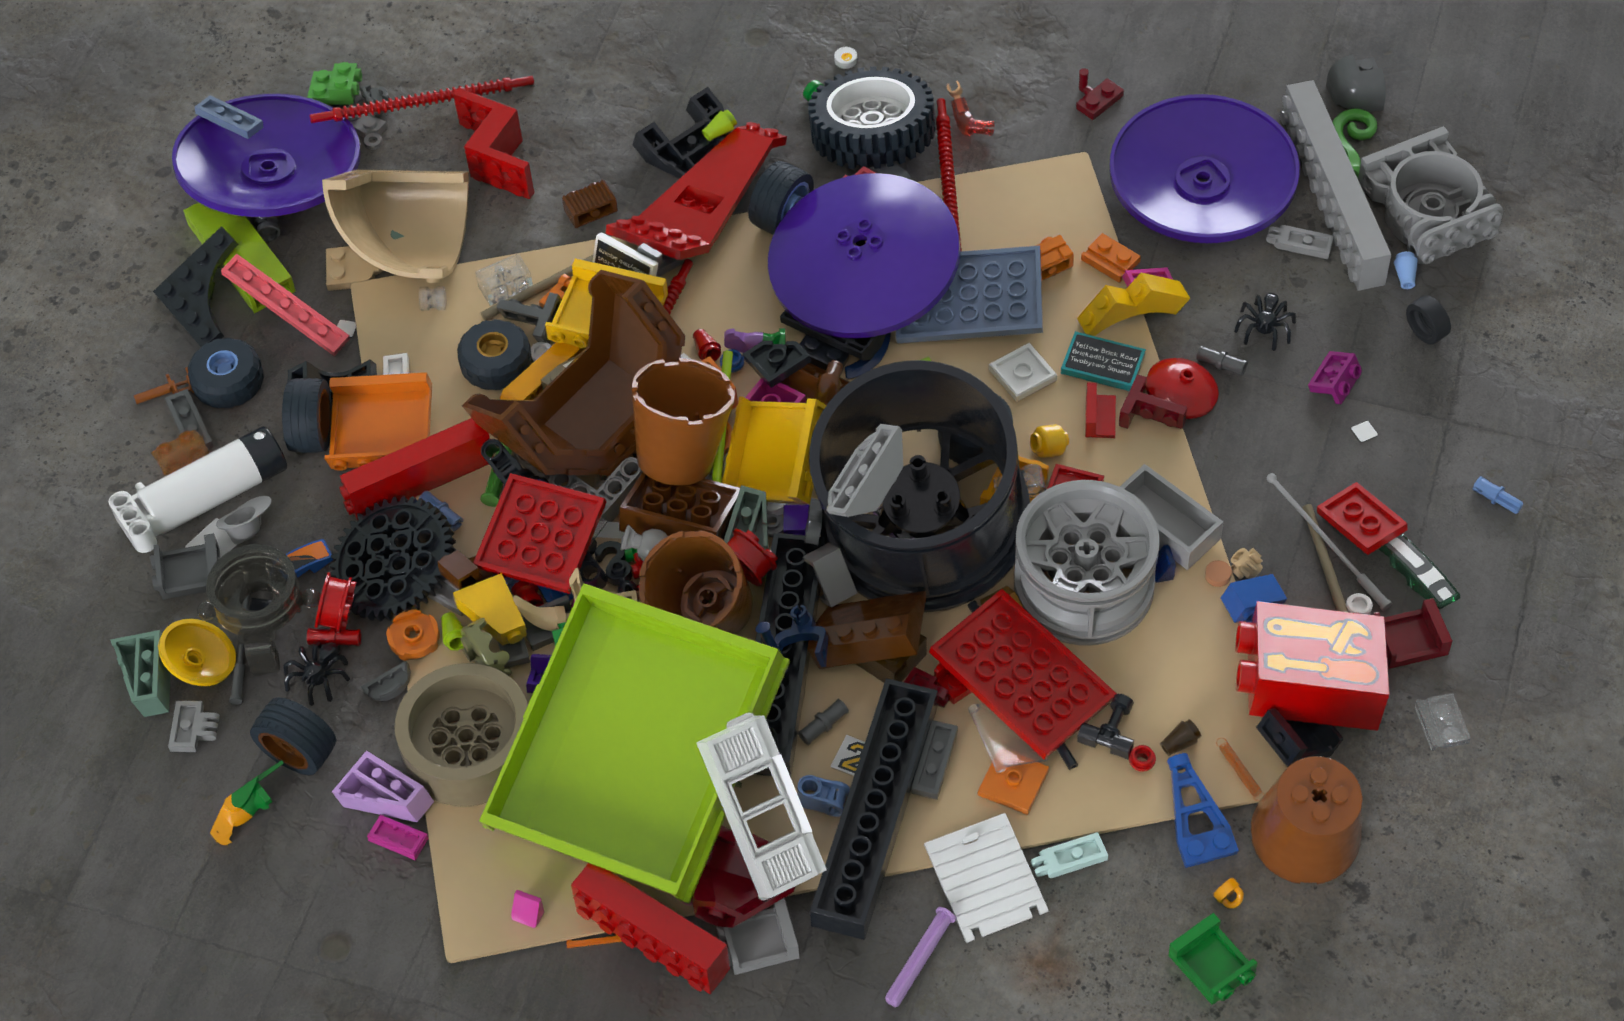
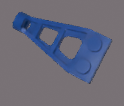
M1181 753L1170 757L1167 762L1171 771L1176 842L1185 868L1238 854L1239 850L1231 827L1192 768L1188 754ZM1185 769V772H1183V773L1177 772V771H1180V770ZM1193 786L1201 799V803L1186 807L1183 804L1181 789ZM1202 811L1211 820L1213 829L1193 835L1189 831L1188 816Z

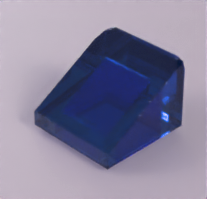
M1168 544L1164 545L1158 552L1155 569L1156 583L1174 580L1176 563Z

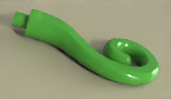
M1349 109L1338 114L1332 123L1358 179L1361 159L1345 138L1343 128L1350 122L1347 126L1348 135L1356 140H1366L1376 133L1377 121L1368 111ZM1351 121L1363 122L1367 125V128L1360 130Z

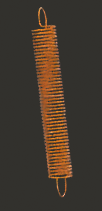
M1224 744L1219 749L1225 758L1232 762L1231 764L1234 765L1232 766L1239 777L1241 776L1240 779L1248 782L1246 787L1251 795L1257 797L1254 793L1260 787L1253 777L1249 776V772L1247 773L1240 769L1241 766L1244 768L1245 766L1238 756H1234L1236 753L1228 751V747Z

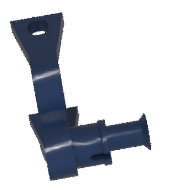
M798 605L791 609L790 615L793 618L792 628L778 633L775 639L769 629V622H761L756 626L755 631L760 633L765 645L779 649L781 654L783 648L789 644L799 641L817 640L815 655L820 666L826 667L828 634L825 628L816 626L813 616L807 612V608L804 605L800 606L801 610Z

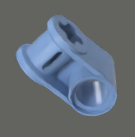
M806 775L798 782L797 795L803 808L819 811L834 817H841L850 787L840 781H831L813 775ZM807 790H812V791H814L815 793H813V794H806V793H804V792L807 791Z

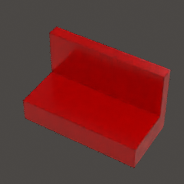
M1087 382L1085 437L1115 438L1116 395H1097V383Z

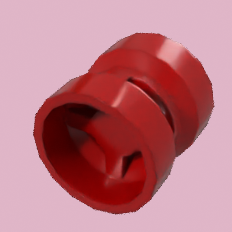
M519 581L513 585L511 589L513 596L517 595L536 607L544 605L541 595L537 593V585L524 581Z

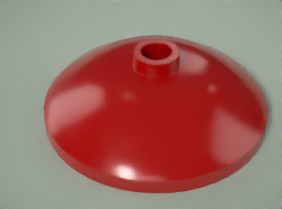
M1183 358L1163 359L1154 364L1147 374L1146 391L1148 395L1187 407L1186 419L1199 418L1208 414L1218 400L1219 391L1214 377L1203 366L1194 361Z

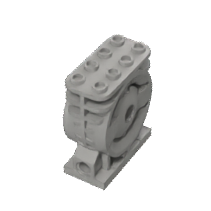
M1444 126L1361 159L1358 181L1364 194L1367 193L1372 201L1385 204V220L1388 228L1397 239L1407 245L1409 252L1415 254L1418 264H1429L1435 259L1449 256L1458 250L1469 248L1478 242L1494 238L1498 233L1503 215L1502 206L1495 204L1496 199L1492 194H1487L1488 190L1483 186L1481 177L1476 169L1467 161L1458 157L1457 152L1447 141L1449 132Z

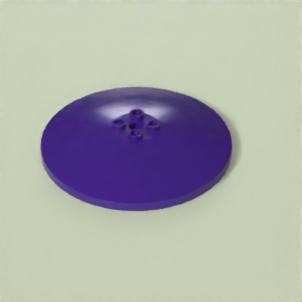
M259 94L225 102L263 120L264 128L249 139L198 115L179 133L172 151L175 177L179 185L189 196L211 209L247 217H271L292 214L323 203L325 198L322 180L357 170L360 162L359 137L349 120L343 118L342 121L337 122L328 120L311 123L309 114L332 111V107L314 99L289 94Z
M1196 94L1162 100L1134 115L1116 136L1110 154L1109 171L1112 187L1123 207L1140 223L1160 234L1182 241L1222 243L1256 234L1270 226L1283 215L1295 196L1299 181L1300 164L1291 138L1282 126L1268 114L1236 99L1217 95ZM1198 178H1202V179H1207L1208 181H1207V182H1200V181H1198L1197 179H1198Z
M866 173L852 175L818 187L800 199L787 212L777 226L770 243L768 253L769 278L774 293L783 308L795 320L806 327L825 335L841 338L879 336L899 330L913 323L930 311L941 300L952 284L958 269L960 239L957 225L950 210L933 191L924 185L905 177L891 174ZM860 240L866 241L863 246H855V243Z

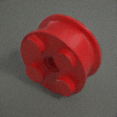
M734 529L732 532L733 537L727 544L736 554L747 581L756 586H761V579L769 570H776L777 564L775 561L778 558L771 550L764 549L758 543L760 541L759 538L750 530L745 533L739 529Z
M327 573L318 604L315 628H318L319 625L335 628L336 633H340V630H346L356 582L352 581V577H349L347 581L331 577V573Z

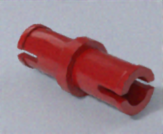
M309 628L307 630L308 645L315 644L318 641L321 644L331 642L337 645H361L362 634L360 629L340 630V633H336L335 628Z

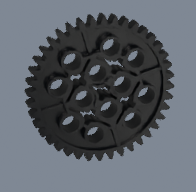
M402 496L400 501L393 497L391 503L384 499L381 507L377 502L374 503V510L372 511L368 507L365 508L366 515L363 516L358 513L359 521L351 520L352 528L343 529L346 536L338 537L341 545L333 547L338 553L331 555V558L335 561L329 564V567L333 570L331 577L347 581L349 577H352V581L356 582L355 595L350 610L355 615L359 614L363 619L368 617L371 621L375 618L383 621L386 617L389 621H392L394 614L397 616L403 611L407 612L413 606L419 610L421 601L425 604L429 603L428 595L436 596L435 588H443L440 580H447L439 571L438 561L445 555L456 551L452 546L456 543V540L452 537L455 534L450 528L452 525L436 506H433L430 502L426 503L422 498L417 501L413 496L409 500Z

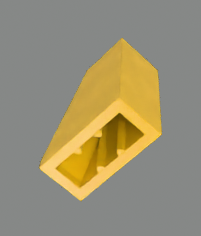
M502 573L453 592L457 608L473 622L480 618H485L487 624L482 629L490 633L501 645L517 643L527 636L525 623L515 605Z

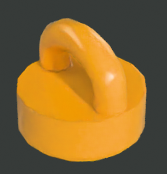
M1230 878L1214 892L1213 897L1226 908L1231 909L1241 904L1244 893L1240 888V884L1234 878ZM1235 892L1237 897L1234 901L1230 902L1227 898Z

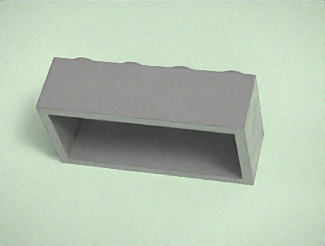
M1144 464L1120 486L1135 495L1149 509L1158 527L1159 549L1186 570L1190 569L1221 539L1223 521Z

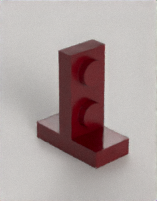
M1137 374L1120 410L1119 426L1128 429L1136 414L1145 419L1164 423L1169 427L1182 429L1186 421L1187 407L1145 394L1147 377Z

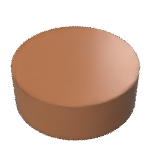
M1220 560L1210 562L1205 570L1206 581L1215 587L1227 585L1231 579V567L1226 562Z

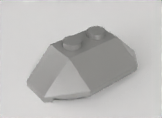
M880 424L876 428V432L868 436L855 449L829 491L827 511L830 514L850 517L877 511L903 469L902 429L899 426Z

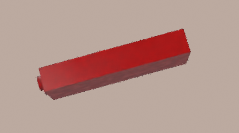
M470 418L340 475L342 486L339 487V490L345 500L343 503L348 514H354L356 520L359 521L357 514L360 513L365 516V508L368 507L371 511L374 510V503L376 502L381 507L384 499L391 503L393 497L400 501L402 496H405L409 500L412 496L417 497L424 491L433 490L489 465L481 454L482 445L490 439L489 433Z

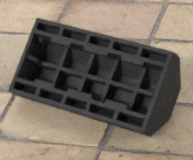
M786 310L780 316L781 323L861 360H871L882 347L886 334L867 338L834 337L806 327L795 320Z

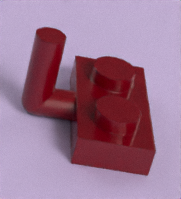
M1083 68L1079 71V90L1085 96L1076 102V109L1091 120H1094L1124 96V89L1108 78L1094 89L1088 86L1089 71Z

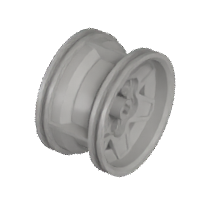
M1069 481L1055 485L1040 493L1023 511L1016 530L1014 591L1021 601L1022 607L1059 641L1068 644L1099 645L1117 640L1131 632L1145 618L1153 600L1155 569L1159 552V532L1154 517L1144 503L1135 495L1119 486L1102 481ZM1123 568L1133 569L1127 579L1122 573ZM1047 571L1048 575L1053 579V582H1051L1043 572Z

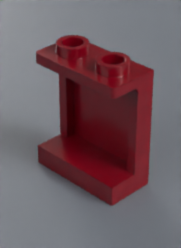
M1434 598L1423 600L1421 609L1384 617L1388 669L1449 655L1452 639ZM1379 612L1373 613L1375 616H1381Z

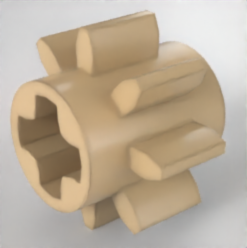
M1245 548L1239 549L1231 558V563L1233 564L1231 565L1232 572L1240 580L1244 576L1248 579L1255 578L1263 567L1260 564L1263 561L1261 555L1254 548L1250 551Z

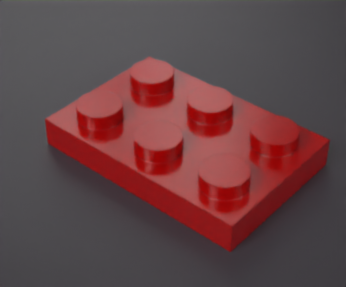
M1357 482L1317 506V514L1367 555L1408 530L1407 522Z

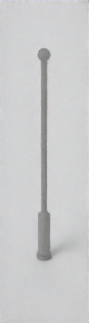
M1273 473L1268 474L1267 481L1277 487L1357 576V582L1375 600L1382 611L1389 609L1392 602L1381 593L1364 573H1360L1277 481V476Z

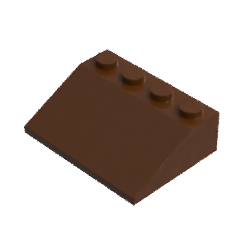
M642 472L620 505L619 531L625 532L627 525L640 535L650 529L661 530L668 536L681 531L701 530L712 533L724 540L740 488L705 478L689 485H669L658 482Z
M920 591L837 604L833 607L828 606L816 622V626L825 628L829 637L826 667L820 666L815 655L817 640H809L807 650L819 669L917 655L926 592Z

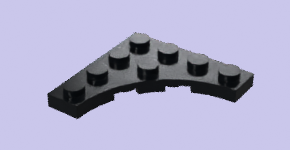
M222 226L153 291L200 347L215 339H222L224 337L210 307V300L213 298L215 285L213 278L217 268L222 267L226 258L238 243Z

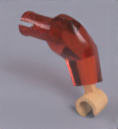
M956 81L958 88L955 91L951 90L948 83L947 90L954 97V100L951 101L954 118L961 133L968 137L972 136L973 133L993 136L994 129H986L985 127H995V122L975 120L969 111L965 97L960 96L962 94L960 83Z

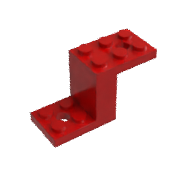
M457 88L453 96L459 125L466 129L475 130L464 146L470 177L476 181L493 185L497 189L509 191L516 196L531 199L534 195V187L529 162L512 156L523 141L517 109Z

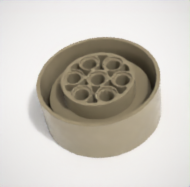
M461 663L442 667L427 674L417 681L405 694L395 718L396 741L408 776L424 786L433 800L452 806H475L487 803L523 722V715L528 706L525 695L518 684L508 675L493 667L482 664ZM493 737H499L496 740H490ZM485 758L484 761L477 762V760ZM453 761H459L456 764H450Z

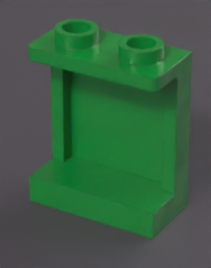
M1214 913L1171 942L1168 954L1211 1005L1219 1000L1222 1002L1227 1000L1234 993V989L1241 984L1243 986L1249 984L1256 977L1255 973L1258 964L1255 959L1249 961L1219 928L1221 920Z

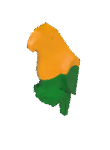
M282 760L253 778L225 799L210 831L211 836L220 845L232 843L229 838L232 835L233 827H238L249 821L258 809L267 810L270 808L269 804L272 803V800L259 782L284 764Z

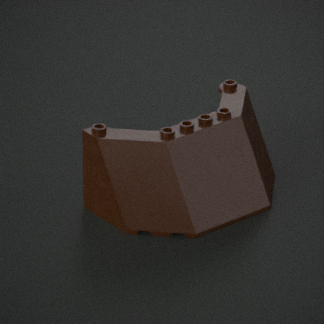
M600 270L590 280L588 290L592 296L588 346L534 400L489 399L483 394H474L462 407L477 425L545 475H611L622 461L627 459L636 450L632 401V382L635 374L645 365L657 360L664 359L665 363L678 362L679 358H681L682 346H685V334L644 280L605 270Z

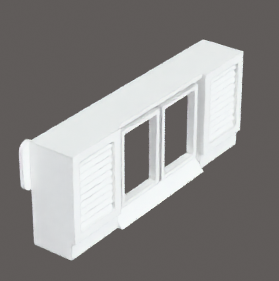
M749 712L728 721L727 729L696 743L758 892V897L761 900H767L817 876L827 869L764 715L754 716ZM769 767L780 795L743 812L731 784ZM784 804L794 831L757 848L747 820Z

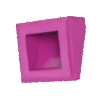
M516 890L511 914L512 920L536 928L544 914L541 898Z

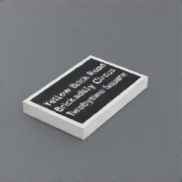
M602 232L596 235L592 262L647 275H657L658 262Z

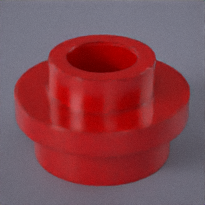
M1139 745L1131 750L1129 763L1135 770L1148 771L1155 765L1156 755L1150 747ZM1145 758L1147 761H1139L1137 759Z

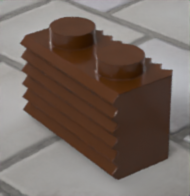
M604 180L591 183L583 189L571 191L562 197L564 211L575 229L618 211L616 198Z

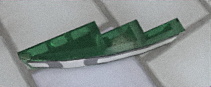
M1403 534L1378 548L1389 557L1390 566L1406 577L1407 586L1426 600L1434 598L1439 610L1461 598L1460 593L1440 569Z

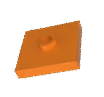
M999 748L978 789V796L1028 815L1049 772V767Z

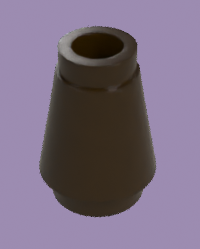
M1190 719L1185 722L1181 721L1160 743V746L1170 756L1198 743L1197 739L1201 737V733Z

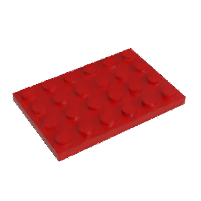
M1003 589L998 591L933 644L929 650V653L1044 760L1075 734L1083 723H1087L1112 701L1114 695L1117 694Z

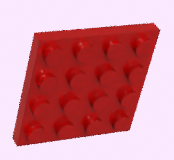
M510 473L473 563L480 570L495 574L502 573L503 576L570 594L572 589L569 579L575 568L579 570L581 568L607 502L603 497Z

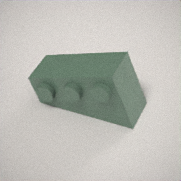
M741 485L724 538L726 543L733 537L732 532L734 529H739L745 533L750 530L759 538L760 541L758 543L764 549H768L766 492Z
M160 630L110 640L116 651L117 661L121 666L131 701L144 717L169 712L171 673L164 666L159 656L158 644L162 635Z

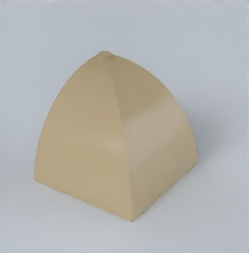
M352 170L322 180L326 206L336 229L351 249L367 262L389 273L411 278H426V282L430 283L441 282V279L453 272L460 257L466 229L469 172ZM393 230L405 237L393 239L391 231Z

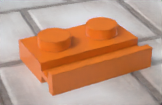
M1104 233L1088 247L1086 252L1081 254L1082 261L1118 283L1122 281L1125 270H1133L1140 263L1141 259L1139 254Z

